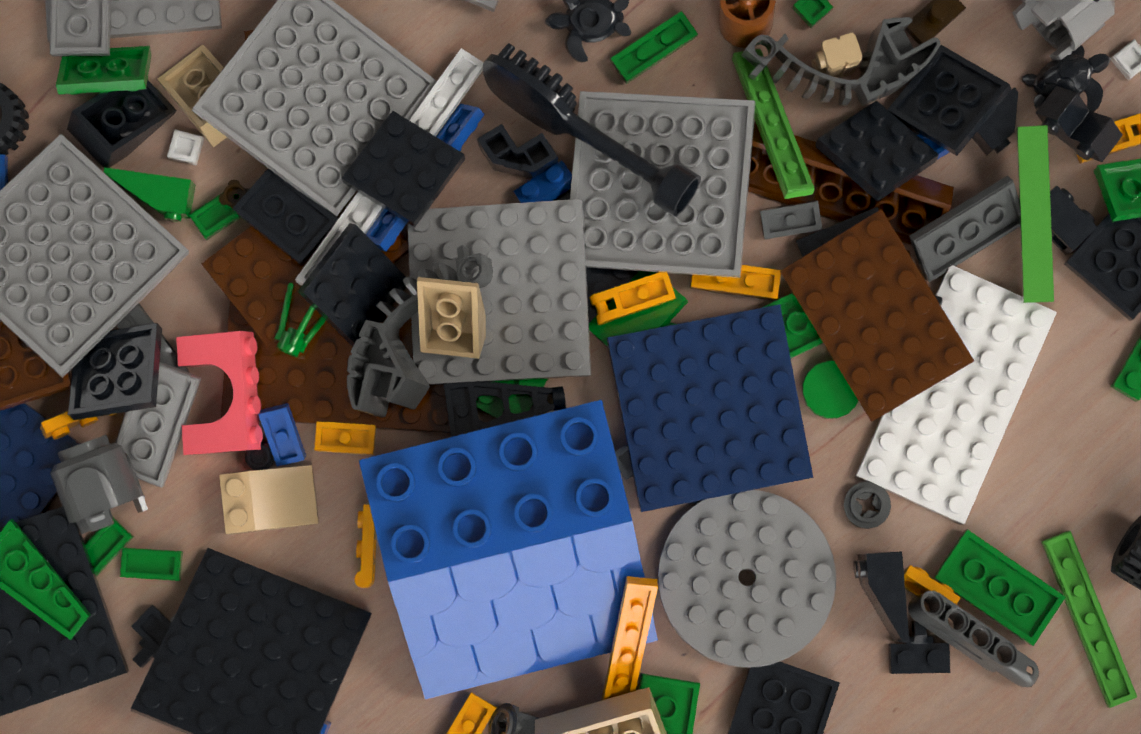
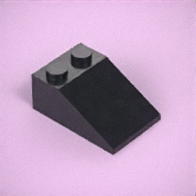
M147 80L146 89L99 93L71 112L67 130L103 168H110L131 154L170 119L177 110Z
M902 551L857 554L858 560L853 562L855 578H859L862 589L893 641L909 642Z

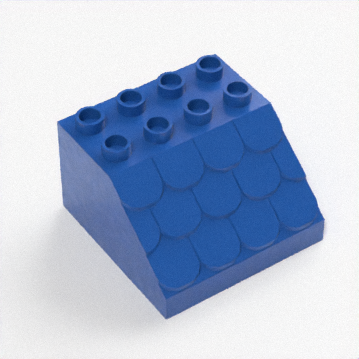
M602 400L359 460L388 584L425 699L611 653L626 577L645 578ZM653 614L646 643L658 641Z

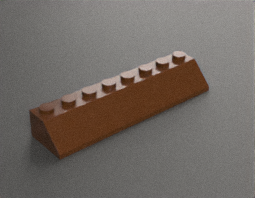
M754 122L749 192L788 205L818 200L820 215L840 222L878 207L879 210L882 209L900 240L911 245L912 243L909 238L911 234L946 214L951 208L954 187L916 175L877 202L816 148V142L794 135L815 189L812 195L785 199L757 124Z

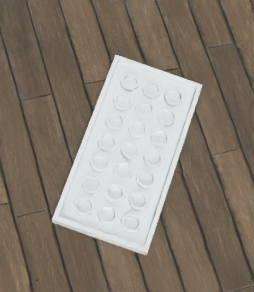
M952 265L944 274L935 296L943 298L941 307L970 352L974 362L883 415L855 476L867 482L877 484L893 494L964 525L1057 312L1038 303H1023L1022 296Z

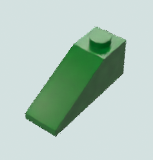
M104 167L103 172L112 181L161 215H164L165 220L181 222L182 218L190 219L189 215L192 211L196 187L192 180Z

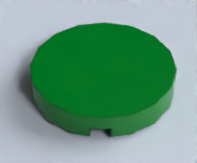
M825 361L817 364L806 374L802 383L804 402L815 415L824 419H837L849 414L856 407L858 399L835 361Z

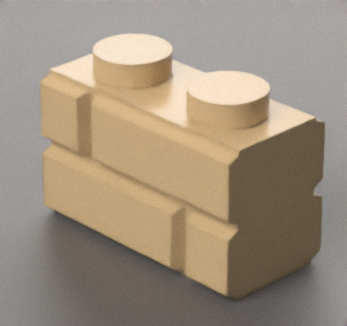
M852 32L840 36L839 39L835 37L823 41L819 51L815 53L816 58L812 60V67L821 73L837 78L838 76L842 78L854 74L863 57L856 35Z

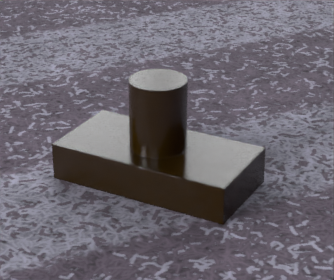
M932 0L912 18V22L905 30L921 45L935 38L966 7L960 0Z

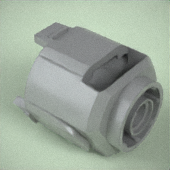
M1022 0L1023 3L1012 13L1021 30L1032 24L1040 35L1057 49L1050 55L1052 61L1062 60L1105 26V21L1115 14V0Z

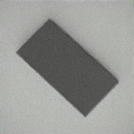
M1007 175L909 236L923 276L928 282L946 273L952 265H959L1020 227L1019 197L1013 180Z

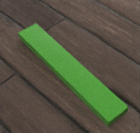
M755 49L757 55L764 57L761 49ZM743 51L733 53L732 61L747 100H754L756 103L754 119L784 198L812 195L815 189L768 66L766 65L755 79L749 78L748 76L756 67L741 56Z
M1048 126L1017 127L1023 303L1054 302Z
M1066 531L1041 541L1061 593L1066 596L1064 599L1107 707L1111 708L1137 698L1071 531Z

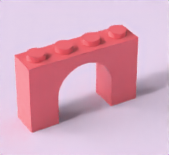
M233 331L176 337L178 367L218 366L228 375L233 387L232 404L228 412L221 419L212 423L182 425L183 455L261 450L263 432L259 426L258 415L261 410V402L257 395L259 372L255 363L257 342L254 338V332Z

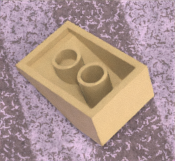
M201 45L160 76L158 81L214 148L227 137L194 113L192 109L224 67L204 45Z
M418 277L417 297L420 352L479 359L486 338V315L479 284Z
M312 465L219 475L226 534L234 535L319 524Z

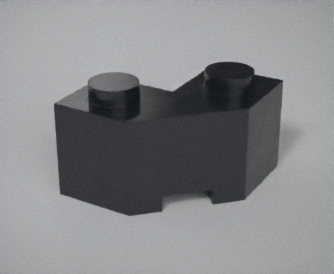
M1059 86L1053 89L1036 111L1037 116L1042 121V125L1048 126V133L1058 137L1085 160L1091 158L1103 162L1123 136L1112 118L1090 111L1078 93Z
M500 124L477 139L480 150L495 171L533 179L558 163V156L543 133L517 148L503 124Z

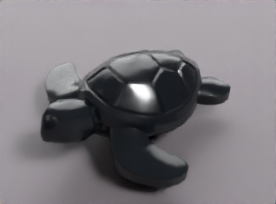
M563 0L568 8L566 13L555 12L550 14L545 20V24L552 29L563 30L567 28L569 33L565 40V47L570 56L581 63L588 61L582 41L599 42L608 38L614 32L623 37L631 35L630 27L628 24L623 23L624 16L622 13L628 7L629 0H616L614 3L610 0Z
M1080 45L1062 60H1051L1041 69L1038 75L1026 74L1023 76V82L1028 87H1033L1034 91L1038 94L1034 97L1035 109L1038 110L1053 89L1059 86L1076 92L1079 95L1084 91L1087 96L1088 109L1095 112L1101 104L1103 89L1091 76L1106 69L1110 63V57L1100 53L1087 60L1084 58L1085 50Z

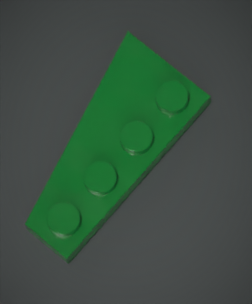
M13 519L9 520L0 532V588L69 640L73 639L91 614Z

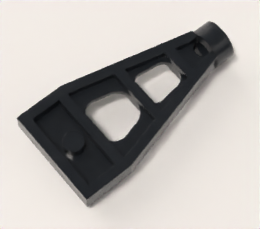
M488 381L444 384L451 437L542 415L552 410L566 409L563 386L546 388ZM527 394L531 396L533 407L529 411L518 414L511 413L509 406V397L511 395ZM549 394H552L553 404L547 401ZM488 395L500 398L504 407L502 415L488 422L481 421L478 417L476 405L478 397Z

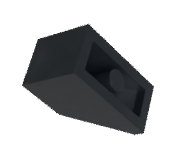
M1015 87L972 137L986 156L993 150L998 154L1011 144L1008 138L1015 132L1018 91Z

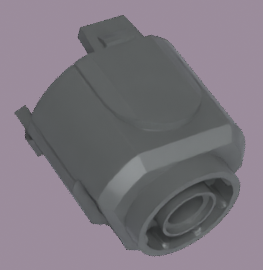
M107 434L57 453L61 463L53 465L50 475L69 524L76 522L81 534L89 531L93 532L114 524L110 509L132 500L138 513L148 510L145 495L142 492L129 456L124 452L121 445L116 443L110 444Z

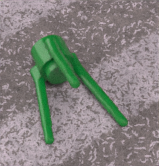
M289 283L279 328L274 339L279 341L276 346L277 349L298 358L299 353H304L307 344L326 320L320 317L305 336L303 332L315 310L310 305L298 329L289 327L286 332L285 327L294 287L293 283Z

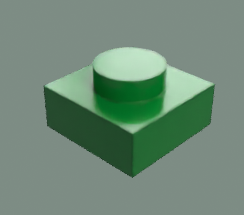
M798 0L792 6V9L811 29L834 8L828 0Z

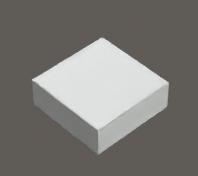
M1135 39L1110 58L1128 81L1141 71V46Z
M175 129L167 157L197 166L204 137Z

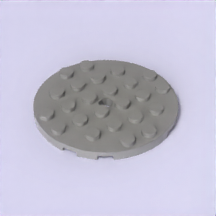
M750 490L705 499L693 506L680 518L671 530L660 556L658 589L661 603L670 624L683 641L712 661L724 665L743 668L762 667L793 656L810 643L819 633L827 620L834 601L836 570L833 554L823 532L805 511L781 496L760 490ZM746 569L751 571L755 576L753 585H742L738 578L739 573Z

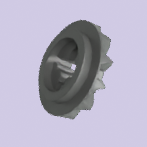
M860 482L855 484L846 493L843 507L846 517L855 526L870 529L885 522L890 514L891 501L883 487L872 482ZM873 494L871 505L878 512L867 510L860 516L862 505L859 504L856 498L867 500Z
M504 703L499 706L491 718L489 734H519V730L523 728L520 725L523 715L519 713V707L510 703Z

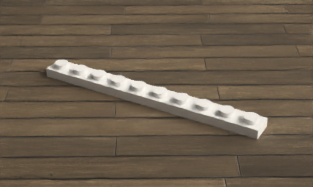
M461 48L409 121L436 137L483 71L484 62ZM358 192L297 276L296 282L301 286L349 223L356 224L366 234L384 208Z

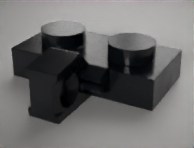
M151 605L131 626L142 637L139 644L143 648L132 659L140 668H143L152 658H155L171 625L170 620L154 605Z
M911 621L912 636H909V642L889 644L890 674L951 673L950 644L933 643V636H927V628L916 621Z

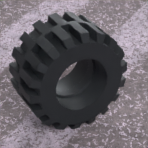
M0 83V106L2 109L0 154L8 155L7 149L12 148L15 151L19 147L16 144L19 139L24 141L26 138L22 132L29 129V124L25 121V119L29 118V114L24 109L26 106L11 89Z
M1141 516L1133 522L1121 539L1111 564V572L1141 590Z

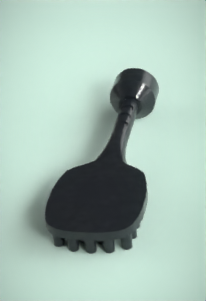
M510 43L498 55L490 54L483 63V75L488 87L501 101L521 116L554 135L569 134L612 160L617 161L637 176H641L651 184L654 204L674 217L680 215L691 202L700 185L701 176L680 163L660 169L573 113L577 105L575 101L576 96L571 92L573 87L570 84L565 83L563 87L559 85L563 80L560 74L549 75L551 69L546 65L538 68L539 62L533 57L529 61L525 60L527 54L522 50H519L511 59L510 56L514 52L515 47Z

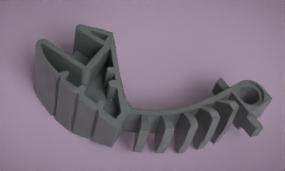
M912 18L884 19L871 33L867 51L863 53V62L860 63L859 70L861 75L858 80L833 77L806 65L782 47L789 39L786 34L778 42L768 35H759L752 40L741 56L756 67L748 76L749 78L755 79L775 56L783 63L772 78L775 84L780 80L787 68L796 72L785 90L793 92L802 77L810 81L802 98H810L815 92L817 85L820 84L825 87L819 102H829L834 95V90L839 89L838 105L846 106L851 101V90H854L861 105L864 106L876 101L878 98L881 99L891 95L909 82L933 58L940 46V40L935 37L913 48L904 31L912 22ZM755 46H765L768 50V56L761 57L757 55Z
M461 245L457 248L458 258L455 259L457 271L450 266L434 263L432 265L435 272L425 268L417 272L419 277L478 283L479 288H483L493 278L492 260L481 253L469 256L468 247ZM479 266L478 274L472 278V270ZM406 277L403 279V282L413 294V297L402 290L392 289L389 293L399 306L395 308L387 302L380 301L377 307L388 315L384 323L366 320L359 333L361 338L356 340L351 350L352 355L348 358L347 372L350 373L347 376V387L351 406L354 410L380 418L386 416L389 402L414 410L430 387L399 337V329L409 318L418 312L417 280L411 277Z

